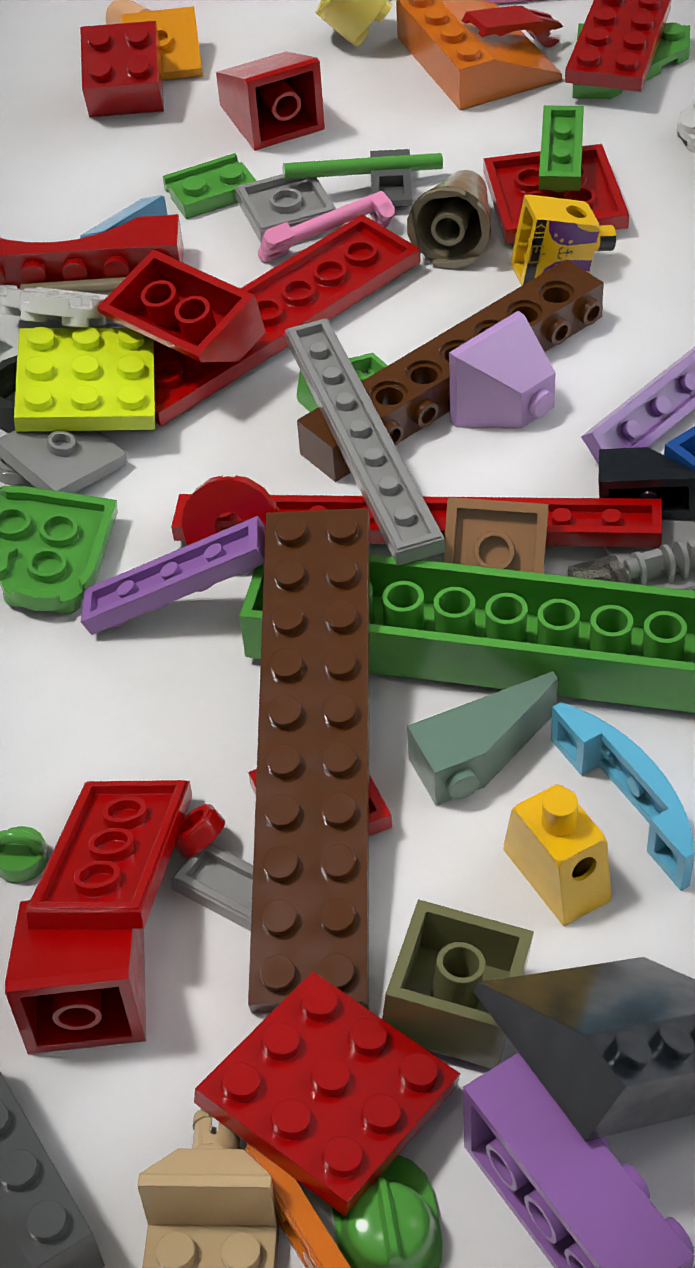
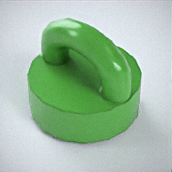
M26 826L12 827L8 830L0 831V877L15 883L29 881L37 877L45 869L48 862V850L41 833L34 828Z

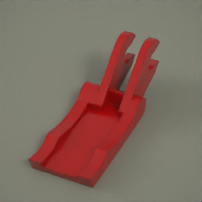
M522 5L466 11L462 22L465 24L472 23L480 30L478 34L482 37L497 34L501 37L513 31L526 30L533 39L538 40L541 45L548 48L555 46L560 41L556 37H548L551 34L550 31L563 27L550 14L528 9Z

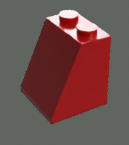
M285 51L216 72L220 106L254 151L325 129L320 61L317 57Z
M30 900L20 901L5 979V995L27 1054L146 1041L144 929H28L25 910Z

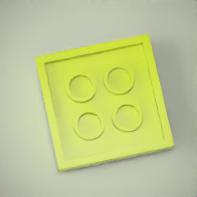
M128 327L19 328L14 406L15 432L155 430L154 340Z

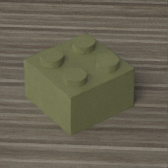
M418 899L385 994L382 1019L427 1050L488 1068L496 1067L500 1063L507 1036L473 990L479 982L525 975L534 931Z

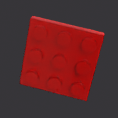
M602 144L582 146L580 191L554 192L552 190H539L541 151L483 158V172L505 244L515 243L524 195L584 201L589 204L599 226L613 225L615 230L628 229L629 213Z
M312 971L195 1088L194 1103L346 1216L366 1190L373 1185L378 1176L386 1170L457 1088L461 1073Z

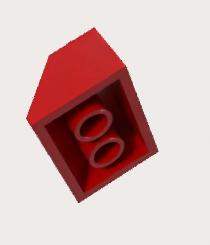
M154 249L97 307L99 314L199 362H239L266 332L254 294Z

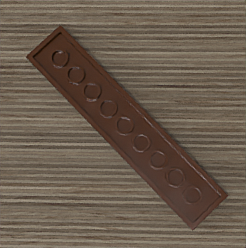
M368 508L266 513L248 1006L251 1013L272 1012L312 971L369 1010L370 516Z

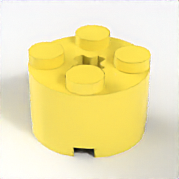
M321 0L315 13L348 42L358 47L369 34L370 29L368 26L375 19L380 23L389 13L393 4L390 3L392 0Z

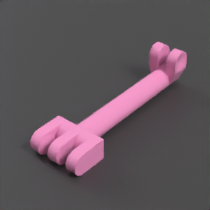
M379 191L293 227H290L288 222L282 223L265 231L258 250V257L264 262L277 259L288 254L291 245L350 222L362 214L367 215L370 213L373 221L386 228L395 213V208L383 191Z

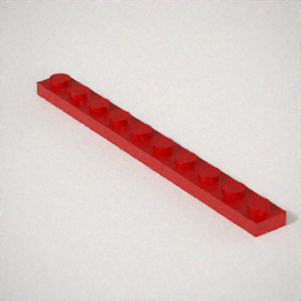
M179 494L171 525L174 541H185L181 527L183 508L192 494ZM270 495L276 502L278 512L368 508L363 496ZM422 496L445 538L448 497ZM453 497L549 504L546 546L660 547L662 544V499ZM369 510L370 544H386ZM226 512L219 516V524L223 530L243 522L235 513Z

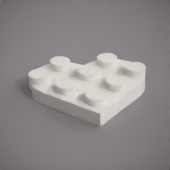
M0 285V314L20 316V320L32 322L58 320L62 321V325L74 327L105 325V323L120 324L99 314L97 307L108 296L105 294L43 287L19 290L14 285Z

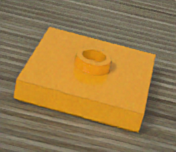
M194 6L121 14L122 23L156 21L162 52L163 80L203 76Z

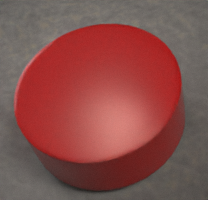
M204 804L193 809L185 816L174 847L185 858L199 853L221 833L225 826V819L211 804Z

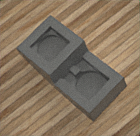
M410 149L370 151V157L410 155ZM411 169L371 171V195L383 191L391 200L393 206L413 205Z

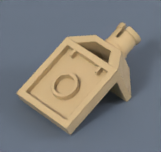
M203 1109L198 1110L193 1117L192 1127L194 1135L192 1149L178 1148L139 1173L137 1186L148 1224L142 1268H277L280 1226L272 1177L244 1149H239V1136L220 1122L217 1131V1128L212 1126L213 1117Z

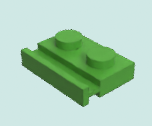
M235 153L162 176L164 190L170 193L172 201L185 219L238 203L234 187L256 181L242 162H238V157Z

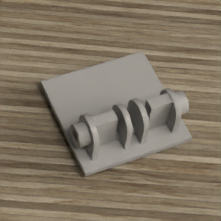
M694 518L662 520V544L660 547H604L623 583L684 590L695 589Z

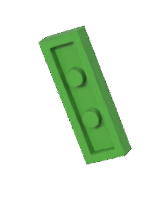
M544 105L539 190H552L554 192L580 191L584 106Z

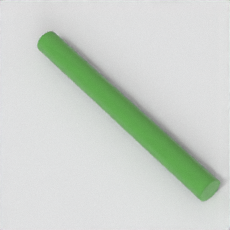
M442 153L292 162L283 163L282 170L284 180L371 174L373 170H437L443 168Z

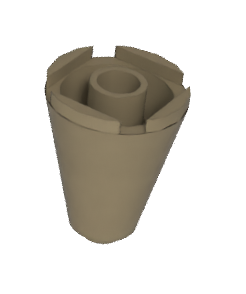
M461 170L423 193L410 210L407 218V235L410 242L420 248V253L432 260L431 264L440 268L451 269L470 265L481 255L489 243L491 221L487 187L483 178L474 171Z

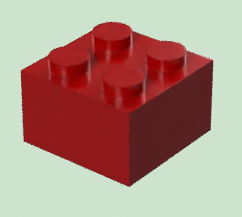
M156 21L80 27L82 91L89 117L163 112L162 52Z

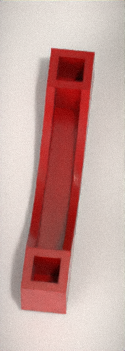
M179 214L136 217L116 228L75 240L23 242L0 238V285L17 286V289H20L21 284L127 277L153 249L183 262L184 247Z

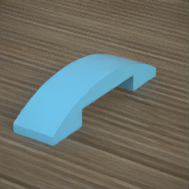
M562 702L552 706L551 741L581 776L598 767L604 771L649 823L647 853L680 891L689 887L695 854L693 836L684 807L664 773L637 744L607 722L584 710Z

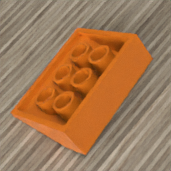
M396 0L397 38L459 110L562 80V73L522 31H513L501 37L497 34L482 37L478 34L480 30L472 23L465 24L462 22L466 11L498 8L496 3L482 0Z

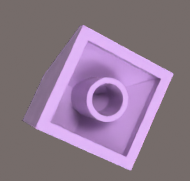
M521 312L513 313L449 352L450 423L454 426L471 428H523L538 417H543L554 408L556 372L525 315Z

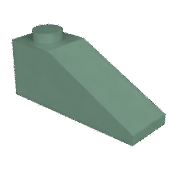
M553 671L407 726L409 761L436 806L452 799L466 798L476 790L484 788L552 718V706L557 704L558 678Z

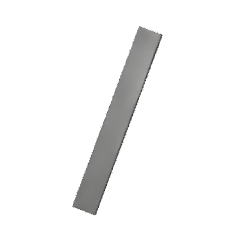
M328 318L285 330L287 344L397 566L446 552L444 536Z

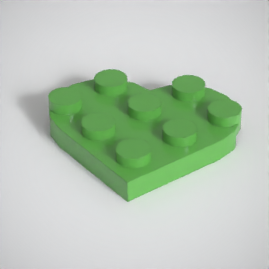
M28 486L0 487V586L3 590L4 601L11 606H21L34 611H56L61 614H70L77 611L81 605V600L84 598V590L93 586L96 582L117 517V500Z

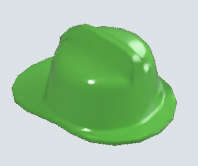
M398 1155L386 1170L378 1176L373 1185L365 1191L346 1216L332 1207L338 1248L351 1268H439L442 1262V1235L434 1194L426 1173L412 1160Z

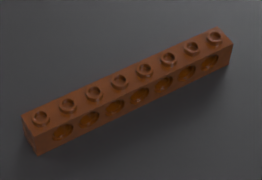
M566 259L361 381L395 446L450 412L449 352L517 311L525 315L544 352L556 345H560L567 338L585 327L594 324L602 317L604 282ZM319 407L297 420L300 455L334 482L350 474L351 471Z

